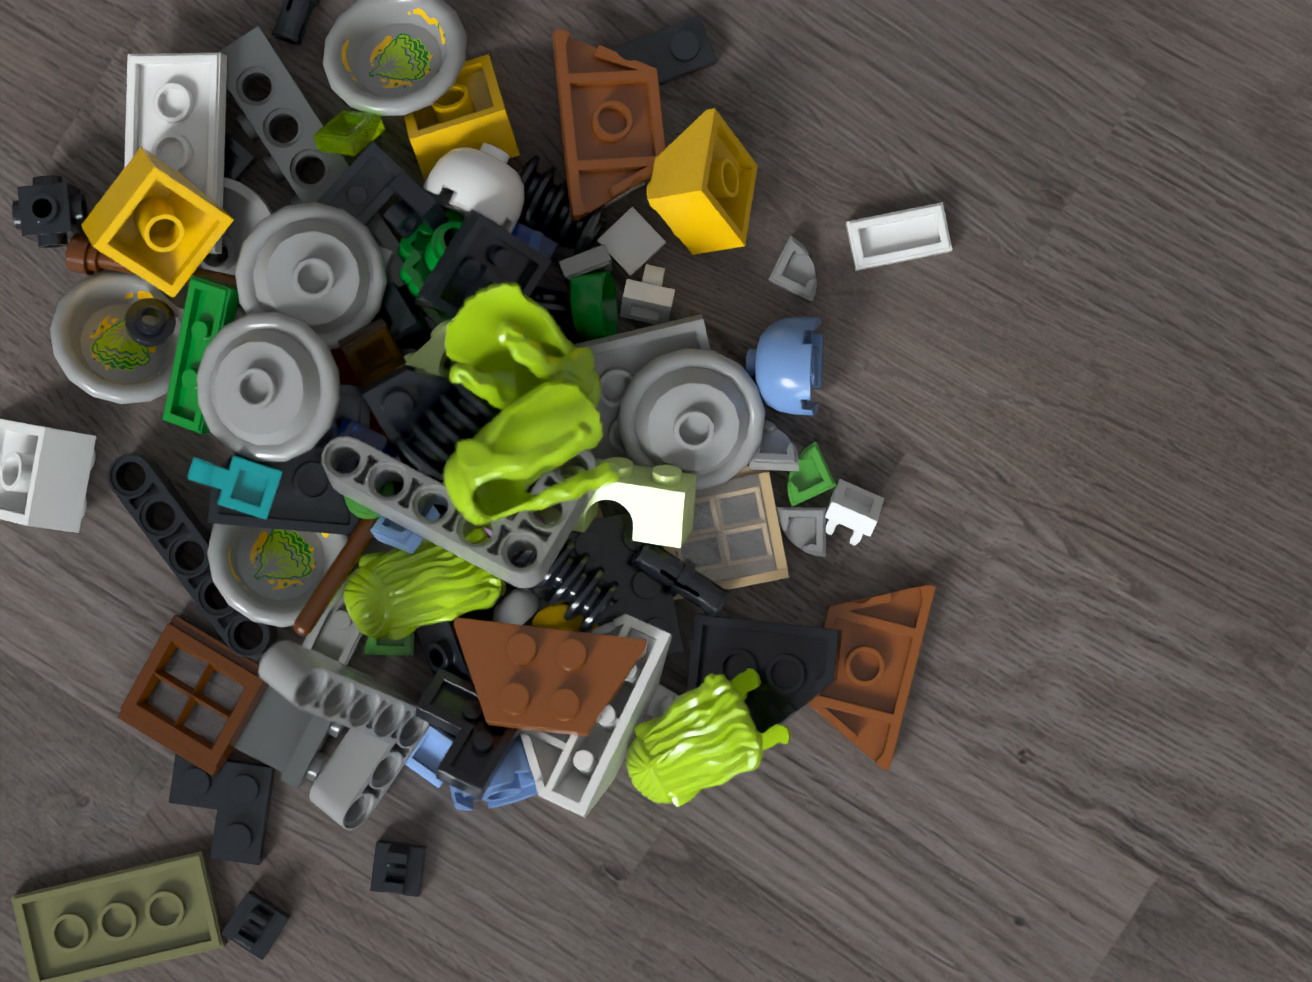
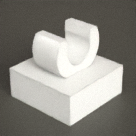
M646 264L642 282L626 280L620 317L655 325L669 322L675 289L662 287L665 268Z
M839 479L825 515L828 518L826 533L832 535L835 527L838 524H842L853 529L850 544L852 545L858 544L863 534L870 537L878 522L884 498Z

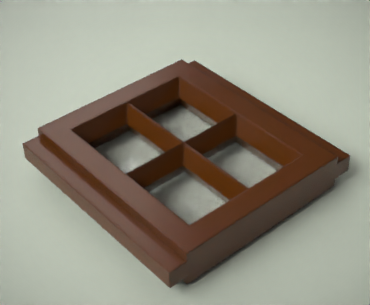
M174 615L171 622L167 623L122 704L121 712L117 718L210 775L216 776L220 768L224 766L269 684L259 676V663L249 657L236 655L227 644L182 617Z

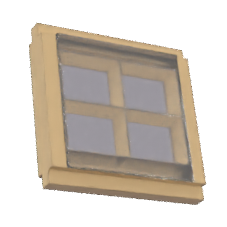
M746 466L726 483L695 491L694 519L691 533L681 548L663 545L664 549L682 561L688 558L696 564L695 570L724 589L739 588L789 578L769 471L750 469V466ZM678 594L673 598L674 600L682 599L684 597Z

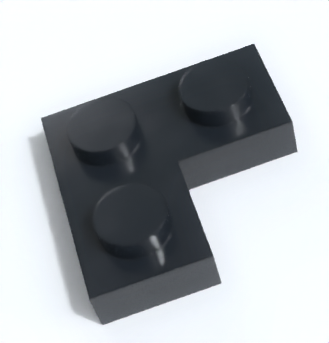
M471 208L417 295L454 318L458 314L459 309L464 306L465 300L470 296L476 295L481 288H485L489 281L499 285L515 282L519 285L521 292L529 298L552 261Z
M441 668L416 706V717L456 736L436 769V778L481 800L522 729L488 725L474 684Z
M175 754L169 803L217 810L211 859L260 865L263 858L275 768L264 764L227 759L217 775L212 776L178 754Z

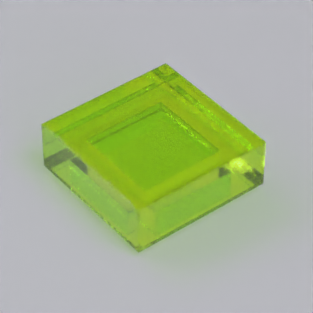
M343 110L313 135V139L318 151L355 156L383 133L385 128L380 115Z

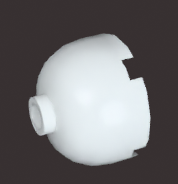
M483 143L480 150L460 147L449 151L437 161L422 187L427 193L432 194V197L439 204L449 210L457 211L466 218L472 208L509 233H512L524 204V185L519 174L507 165L510 155L488 143Z

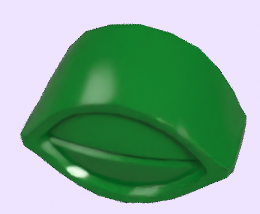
M603 270L587 275L572 276L570 279L571 312L578 335L587 340H594L618 334L617 293L611 272Z

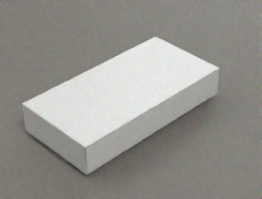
M943 202L846 222L855 271L952 251Z

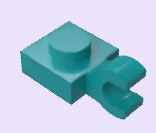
M236 455L232 456L228 469L193 457L187 477L190 480L221 489L217 501L218 505L267 520L282 470Z

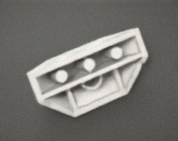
M627 614L614 619L613 622L586 632L646 639L648 643L647 652L642 659L639 658L626 677L623 687L615 699L609 702L602 713V718L589 737L522 729L520 732L538 795L586 818L614 781L624 761L627 748L635 737L634 727L642 723L657 691L672 637L670 633Z

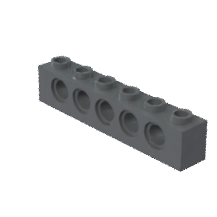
M257 26L217 52L227 55L226 100L232 96L235 98L243 111L236 116L240 125L252 142L260 137L270 152L263 157V160L276 180L281 182L287 179L295 191L296 195L289 199L291 204L317 202L350 164L267 35ZM257 79H269L272 85L269 96L262 101H251L248 94L251 84ZM286 119L297 121L298 133L296 137L287 143L277 142L275 138L277 125ZM312 160L322 161L325 165L323 178L315 184L303 183L301 171L304 165ZM378 210L365 226L368 227L379 247L394 252L385 270L386 286L393 282L407 291V285L399 277V271L404 263L397 255L400 241L380 210Z

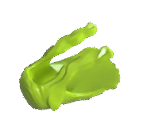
M517 283L493 284L488 288H481L476 295L470 296L465 300L464 306L459 309L454 320L447 325L444 344L446 354L450 359L460 362L454 365L450 371L452 383L464 384L478 396L487 399L491 405L504 410L543 383L565 380L566 382L576 384L579 390L593 401L595 409L597 408L601 398V380L595 369L593 351L588 347L574 346L562 333L548 311L525 296Z
M555 380L539 385L505 408L490 423L485 425L472 440H464L457 443V451L449 458L445 466L444 483L450 500L453 502L454 507L460 513H463L464 518L474 525H484L491 520L497 521L500 518L520 511L545 509L559 502L579 499L589 490L599 489L600 487L609 486L617 482L620 470L617 465L608 461L597 468L581 472L548 487L538 494L526 492L527 488L545 473L561 466L578 453L586 449L595 448L603 437L600 413L595 409L593 401L586 397L576 384L566 382L565 380Z
M478 527L469 532L466 540L473 544H482L489 539V534L483 527ZM424 538L413 554L394 548L387 553L376 552L360 557L358 560L359 567L347 578L343 599L350 618L360 632L373 639L382 640L388 638L395 641L409 636L420 626L453 621L455 617L458 618L471 611L490 609L495 605L500 595L504 596L506 584L504 580Z
M747 668L745 672L737 675L731 682L722 674H708L702 685L678 696L661 717L639 723L634 727L635 737L627 748L625 764L632 784L643 796L658 804L673 803L676 807H679L692 800L704 788L725 784L742 772L756 770L760 766L764 750L778 743H790L792 736L790 729L786 725L775 724L764 733L756 731V727L749 715L748 707L744 703L747 693L756 689L761 684L756 670Z

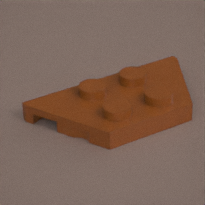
M555 29L552 39L570 219L572 221L583 218L650 179L655 158L665 150L657 69L637 60H625L616 51L601 45L595 48L569 37L570 32Z
M928 584L829 605L827 608L823 628L842 630L838 679L811 700L808 705L885 770H890L936 586Z
M457 617L454 620V627L486 722L492 726L589 737L602 718V713L609 702L615 699L623 687L626 677L639 658L642 659L647 652L648 646L646 639Z

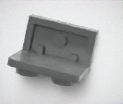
M263 656L257 660V663L260 664ZM268 685L234 748L282 772L280 780L298 789L306 783L307 779L315 782L328 755L322 753V750L329 736L332 735L337 738L344 725L296 707L273 687Z

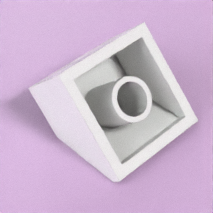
M0 419V519L26 526L79 533L81 519L84 517L87 508L86 491L89 474L95 463L94 446L96 436Z

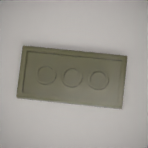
M205 850L11 896L31 982H78L223 948L227 945L225 936L221 934L223 927Z

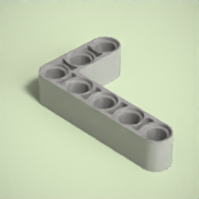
M348 436L338 437L329 442L322 454V465L332 487L337 492L520 588L533 587L543 580L596 490L592 489L585 492L579 499L563 501L547 507L557 509L562 513L561 518L553 524L546 525L536 520L537 514L543 510L539 509L520 511L514 521L504 517L497 521L491 520L484 525H474L464 518L463 513H460L454 507L445 485L430 477L428 478L424 474L358 439ZM586 449L561 466L545 473L538 479L530 493L538 494L544 489L564 481L565 479L561 477V473L570 466H579L586 471L596 468L592 453ZM353 458L360 461L355 471L349 474L336 472L337 465L345 459ZM397 481L404 485L401 492L393 497H384L379 494L380 488L388 482ZM433 504H441L448 508L447 513L438 520L430 521L422 517L427 507ZM484 527L492 531L491 537L482 544H473L466 540L469 532L475 528ZM527 550L537 555L535 562L526 568L515 567L510 563L511 558L519 551Z
M284 640L278 642L263 656L258 670L260 678L296 707L350 728L313 783L309 796L311 802L345 830H354L361 826L372 814L425 735L430 723L416 717V706L418 704L395 686L291 641Z

